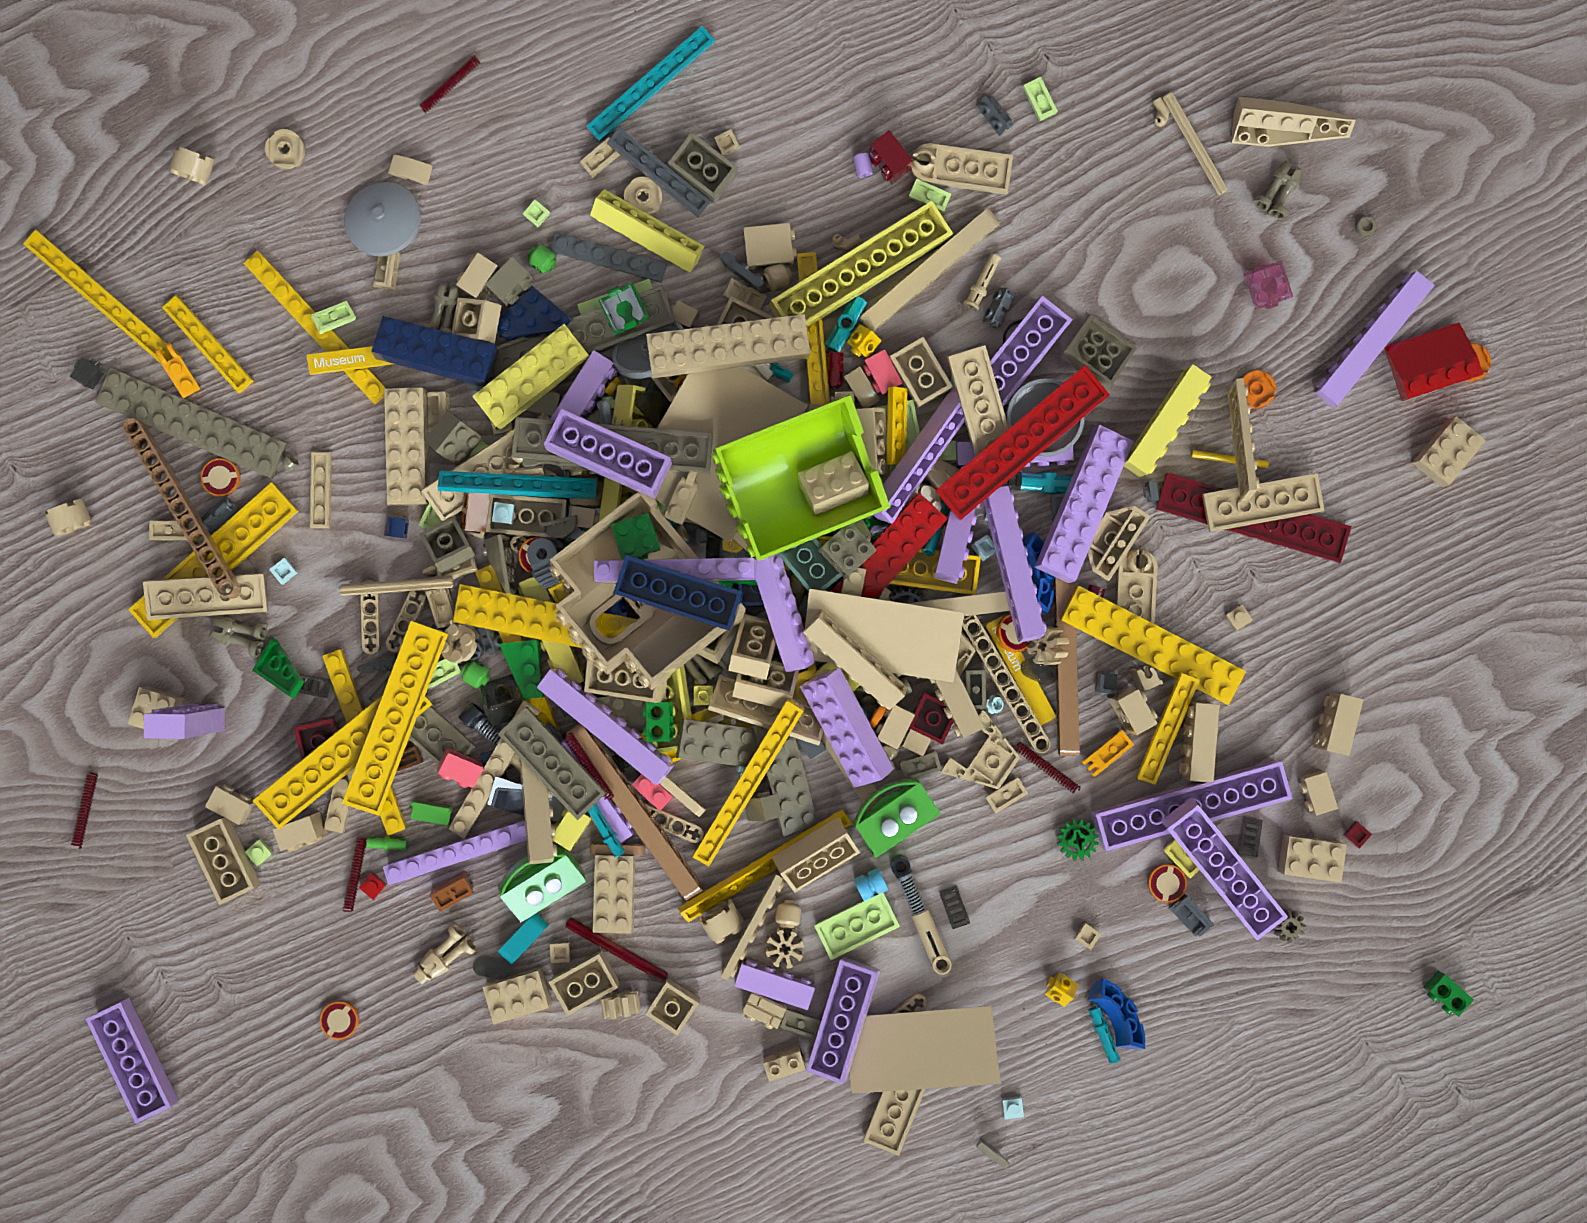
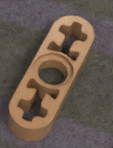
M590 843V854L613 855L607 843ZM620 843L623 849H625L622 855H645V844Z

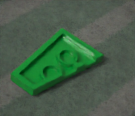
M271 638L252 671L289 697L295 698L304 680L278 640Z
M539 640L500 643L499 645L523 698H543L544 693L537 688L543 679Z

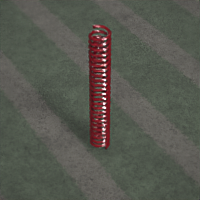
M475 54L456 73H453L447 81H444L440 88L438 87V90L435 89L436 92L433 91V94L420 104L425 114L429 112L428 109L431 110V107L433 108V105L436 106L435 103L438 104L442 97H445L444 94L447 95L451 89H454L453 86L456 87L460 80L463 81L467 77L466 73L469 75L471 70L474 71L472 66L476 69L480 62Z
M572 732L568 735L570 736L564 741L568 740L566 743L571 742L568 746L572 745L570 749L573 748L571 750L574 751L573 754L575 756L579 755L576 759L581 761L580 764L584 763L582 766H585L586 771L590 770L588 773H591L590 775L593 778L596 777L595 780L600 782L598 784L603 789H606L607 793L603 796L605 797L604 800L611 797V800L615 794H612L613 792L607 786L608 784L602 779L603 776L599 774L594 763L590 761L589 756L585 753L582 745L578 743L575 735Z
M1022 742L1017 744L1019 747L1016 749V752L1021 753L1023 757L1026 756V759L1028 761L1031 760L1033 765L1036 763L1040 770L1043 769L1045 774L1048 773L1050 777L1053 776V779L1058 783L1060 782V785L1063 783L1062 787L1065 786L1067 790L1070 789L1072 794L1077 789L1080 791L1081 786H1078L1068 776L1066 777L1059 769L1051 766L1044 758L1039 757V754L1034 753L1027 745L1022 744Z
M90 772L92 775H86L91 778H86V780L90 781H85V783L90 784H84L89 787H83L84 789H89L83 790V792L92 794L82 793L88 796H81L91 800L81 799V801H87L80 802L81 804L89 806L79 805L78 819L76 820V828L73 832L75 834H73L74 837L71 841L73 842L71 843L72 846H79L78 849H81V845H83L86 824H88V816L90 815V807L94 797L93 792L96 788L95 783H97L98 775Z
M356 838L357 840H363L356 841V843L362 844L355 845L362 847H355L354 850L361 853H353L354 858L352 859L351 873L347 883V894L343 904L344 909L350 910H342L343 912L354 911L355 896H357V887H359L367 838Z

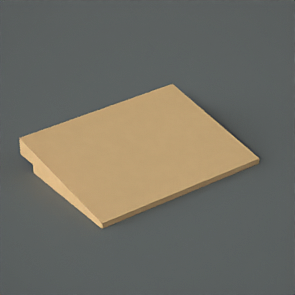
M742 367L690 373L685 378L657 429L713 433V452V449L805 413L809 406ZM711 456L710 474L698 473L695 480L699 484L698 490L686 517L731 543L738 531L736 527L737 522L727 510L726 504H728V500L720 492L719 486L722 484L716 475V464ZM669 470L655 500L669 506L679 481H681L682 477L687 478L689 472Z

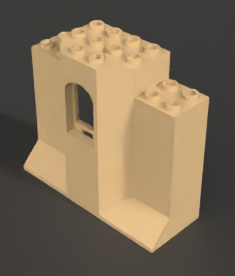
M637 492L551 558V567L549 568L551 575L557 582L561 580L564 591L569 595L556 605V618L563 627H567L570 634L569 637L576 646L578 644L581 645L584 656L588 660L592 659L600 672L604 671L606 674H609L626 661L627 663L625 664L632 673L636 672L638 674V680L644 688L649 687L652 690L726 630L636 601L640 606L638 609L632 599L624 597L640 618L614 638H607L598 631L596 619L623 598L613 594L616 583H597L594 581V561L622 560L610 524L649 513L660 551L648 553V559L645 560L699 559L656 508L657 502L655 499ZM741 603L733 626L740 623L743 619L746 608Z

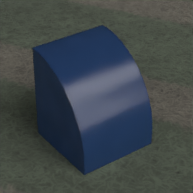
M386 517L384 536L407 539L409 520Z

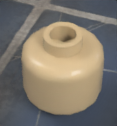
M780 263L766 267L762 277L765 279L766 287L776 291L789 285L792 274L789 267H785L784 264Z
M784 900V904H779L775 917L779 927L794 929L795 926H798L801 919V907L791 900Z

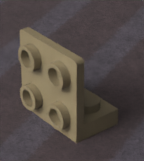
M851 523L837 532L819 552L846 579L876 551V548Z

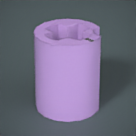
M861 153L853 157L857 177L859 178L868 177L873 174L869 153Z

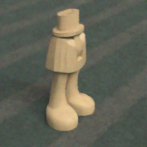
M456 924L449 926V937L436 949L431 948L425 954L422 961L417 965L418 969L412 973L419 983L424 984L427 980L430 981L445 973L450 968L449 964L464 952L473 954L477 950L473 940L467 936L456 948L446 956H443L455 942L465 936L466 933L461 927Z

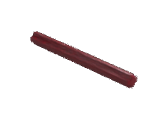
M568 919L565 925L567 929L660 982L665 981L668 975L666 971L603 935L593 933L592 929L575 919Z

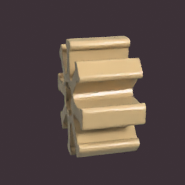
M1046 626V632L1043 637L1031 640L1036 646L1028 647L1027 651L1028 654L1037 653L1035 659H1033L1034 663L1056 665L1061 663L1059 658L1067 657L1068 651L1060 648V645L1069 644L1068 637L1059 638L1063 629Z
M779 927L777 928V934H779L780 940L773 937L772 934L768 936L767 943H771L775 947H767L766 955L770 957V955L778 953L776 959H773V965L779 967L781 959L785 957L786 967L792 968L793 961H791L790 955L801 961L803 952H799L795 948H804L803 938H800V940L792 942L793 938L797 936V930L791 929L788 938H785L784 928ZM782 944H786V946H790V947H788V951H784V949H780V948H782Z
M624 990L622 993L616 991L612 992L611 995H604L600 999L604 1019L609 1017L610 1019H617L619 1016L629 1017L630 1014H638L641 1010L637 990L632 992L631 990Z

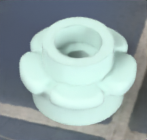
M991 695L987 699L986 708L989 713H998L1003 709L1004 703L1000 697Z

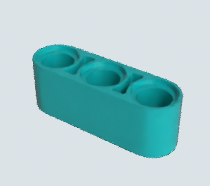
M535 913L498 950V953L512 965L550 924L538 913Z

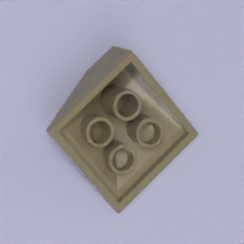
M1091 314L1064 353L1076 371L1086 365L1102 386L1108 390L1137 347Z
M496 535L485 539V544H483L484 555L488 557L506 594H519L514 554L510 546L511 537Z

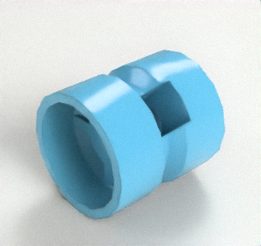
M878 867L869 871L868 876L861 875L854 878V882L864 901L874 897V893L881 894L888 890Z

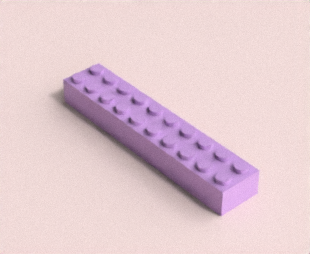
M1272 760L1216 776L1213 783L1198 781L1092 811L1102 849L1110 851L1170 834L1161 820L1191 797L1211 821L1293 799L1283 763L1279 760Z

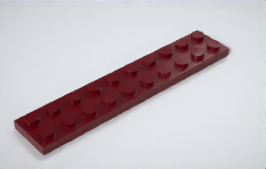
M1167 472L1155 510L1207 525L1202 494L1226 489ZM1307 514L1224 530L1341 563L1352 526Z

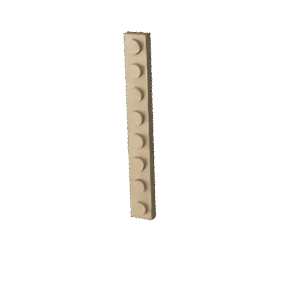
M523 701L513 719L525 707H528L537 717L541 711L528 702ZM502 738L482 770L474 788L471 789L448 828L463 839L468 836L487 804L495 777L502 778L516 754Z

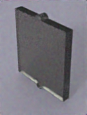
M651 381L645 391H642V395L635 405L652 427L656 428L671 403L656 383Z

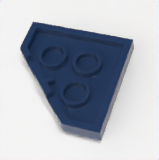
M531 286L499 318L497 332L506 340H513L514 337L522 336L525 338L539 337L540 334L550 333L551 335L563 324L567 326L572 320L536 288Z

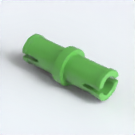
M368 836L367 848L384 849V851H389V849L406 851L407 838Z

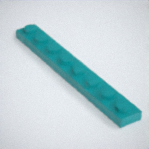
M701 26L586 126L588 130L601 142L715 43L714 38Z
M439 470L437 487L438 491L596 499L597 479Z

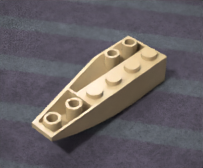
M1238 97L1233 113L1231 142L1271 147L1349 138L1356 119L1332 111L1295 103Z

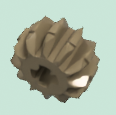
M1286 909L1285 914L1288 917L1273 928L1276 929L1274 935L1279 936L1281 941L1287 940V942L1292 943L1293 938L1296 941L1299 940L1298 934L1305 935L1301 929L1305 928L1306 924L1301 923L1304 918L1298 916V912L1293 911L1291 913L1289 909ZM1288 923H1291L1292 926L1289 927V930L1286 929V925L1289 926Z

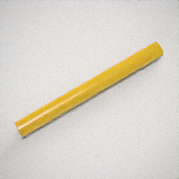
M1192 450L1191 452L1192 458L1236 464L1235 456ZM1256 459L1257 467L1268 468L1269 461Z

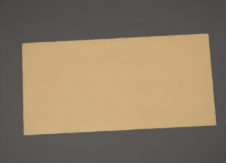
M809 589L805 626L823 610L891 673L954 683L964 619L963 612ZM808 640L814 661L835 664L833 659L828 655H824L814 642Z
M991 1006L866 1016L849 1071L852 1094L1001 1084Z

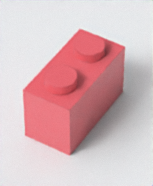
M886 350L864 360V372L867 377L871 376L874 381L872 386L876 393H880L881 397L888 393V387L902 386L903 383Z
M447 747L437 766L439 776L445 780L452 779L457 781V784L467 788L469 786L474 788L484 767L482 762Z
M643 774L632 784L659 811L673 798V795L662 785H655Z

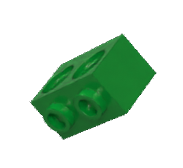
M673 701L646 702V706L643 707V716L646 717L643 734L646 737V742L673 741ZM656 706L660 707L662 710V714L660 717H657L654 714V708ZM656 726L662 729L661 736H657L654 733Z
M1439 970L1423 987L1428 991L1427 996L1435 1003L1439 1001L1442 1004L1441 1008L1449 1015L1453 1013L1459 1017L1474 1001L1463 989ZM1443 985L1442 991L1438 993L1437 988ZM1457 997L1456 1004L1452 1005V1000Z

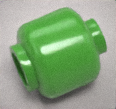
M538 245L536 248L533 246L527 254L529 265L540 273H550L557 263V259H555L556 254L544 245Z
M477 660L468 661L461 671V675H463L462 680L474 688H479L481 685L486 686L491 677L488 675L489 668Z

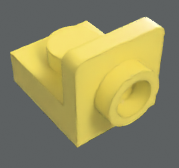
M712 685L694 686V705L710 704L713 695Z

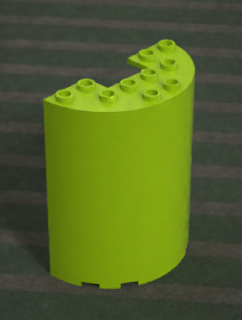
M851 395L713 449L711 455L717 468L715 472L722 484L719 486L720 492L728 500V504H726L727 510L735 518L738 533L747 543V550L751 558L755 557L757 561L763 560L891 508L879 473L872 468L861 437L864 431ZM853 451L869 483V494L814 516L799 486L798 473Z

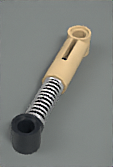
M471 702L458 716L459 719L469 728H476L477 731L483 733L482 735H485V738L493 742L492 744H495L496 747L501 739L498 735L499 730L497 731L494 725L491 726L492 723L489 724V721L485 718V712L475 703ZM515 754L510 764L520 772L519 756Z
M902 855L895 856L890 863L891 870L899 882H901L900 885H902L901 888H904L903 891H905V897L908 898L909 907H912L913 914L911 917L930 963L937 974H947L951 970L952 964L929 908H925V905H923L924 902H922L923 899H921L917 886H915V880H912L910 863ZM900 861L906 864L905 868L901 871L895 868L896 863ZM930 937H932L935 942V945L938 950L937 953H935L933 950V947L929 940ZM944 959L946 964L944 967L936 966L937 961Z

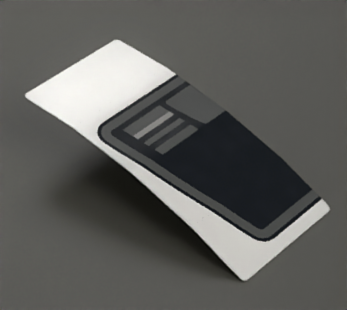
M495 777L488 805L524 816L522 785ZM551 792V799L548 800L549 806L553 807V818H550V820L561 821V814L565 810V806Z

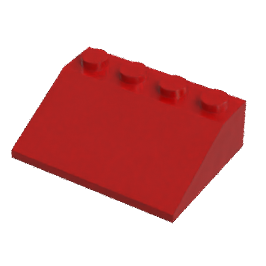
M1460 322L1384 347L1401 401L1484 375L1478 356Z

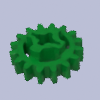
M1071 819L1072 824L1065 822L1066 828H1059L1062 834H1057L1056 836L1061 839V841L1057 842V845L1062 846L1060 852H1066L1065 857L1069 858L1072 855L1074 861L1077 860V857L1084 861L1085 855L1089 858L1091 857L1090 851L1096 852V849L1093 847L1094 845H1099L1095 841V838H1098L1099 835L1093 834L1096 828H1089L1090 823L1088 821L1083 824L1082 819H1079L1078 823ZM1079 827L1086 829L1088 833H1081ZM1071 830L1070 835L1066 837L1067 833ZM1077 835L1082 838L1079 840V844L1074 841ZM1088 842H1090L1089 845H1088V847H1087L1086 849H1084V847L1086 846V844H1087ZM1067 846H1074L1076 852L1069 850Z

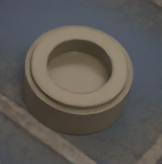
M1370 216L1360 218L1355 225L1356 232L1363 237L1371 235L1376 230V221Z

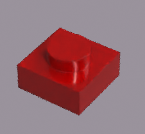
M372 872L359 889L374 900L387 884Z

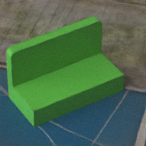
M417 799L411 801L410 806H413L411 819L446 826L450 825L453 806Z

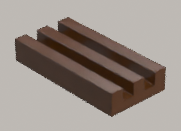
M416 745L404 750V753L414 750L415 753L401 758L400 763L414 757L417 758V761L398 767L396 772L424 762L421 758V752Z

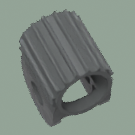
M556 538L535 539L527 550L532 575L544 589L561 582V580L557 582L554 579L549 568L551 567L550 559L565 548L564 544Z

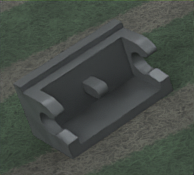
M1186 894L1169 907L1195 936H1202L1214 926V923Z

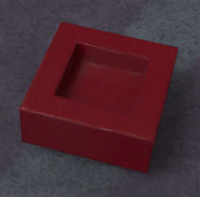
M1355 821L1343 834L1359 849L1372 835L1358 821Z

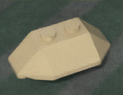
M1136 506L1106 512L1101 519L1087 553L1092 571L1105 580L1110 581L1151 516Z

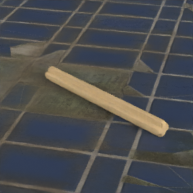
M1172 92L1166 94L1163 97V101L1217 195L1224 194L1228 188Z
M453 577L342 584L339 587L340 595L346 596L452 588L454 581Z

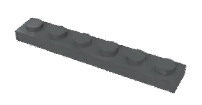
M620 127L608 140L607 144L696 217H699L711 202Z
M555 233L551 250L556 254L662 283L667 266L664 262L560 233Z

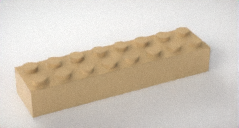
M805 314L646 334L652 378L809 358L810 356Z

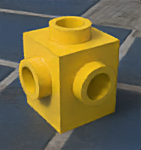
M859 325L846 343L851 347L850 351L855 356L860 357L861 355L868 359L881 340L872 330Z
M1059 972L1054 977L1051 976L1048 979L1045 995L1065 1007L1074 999L1079 984Z

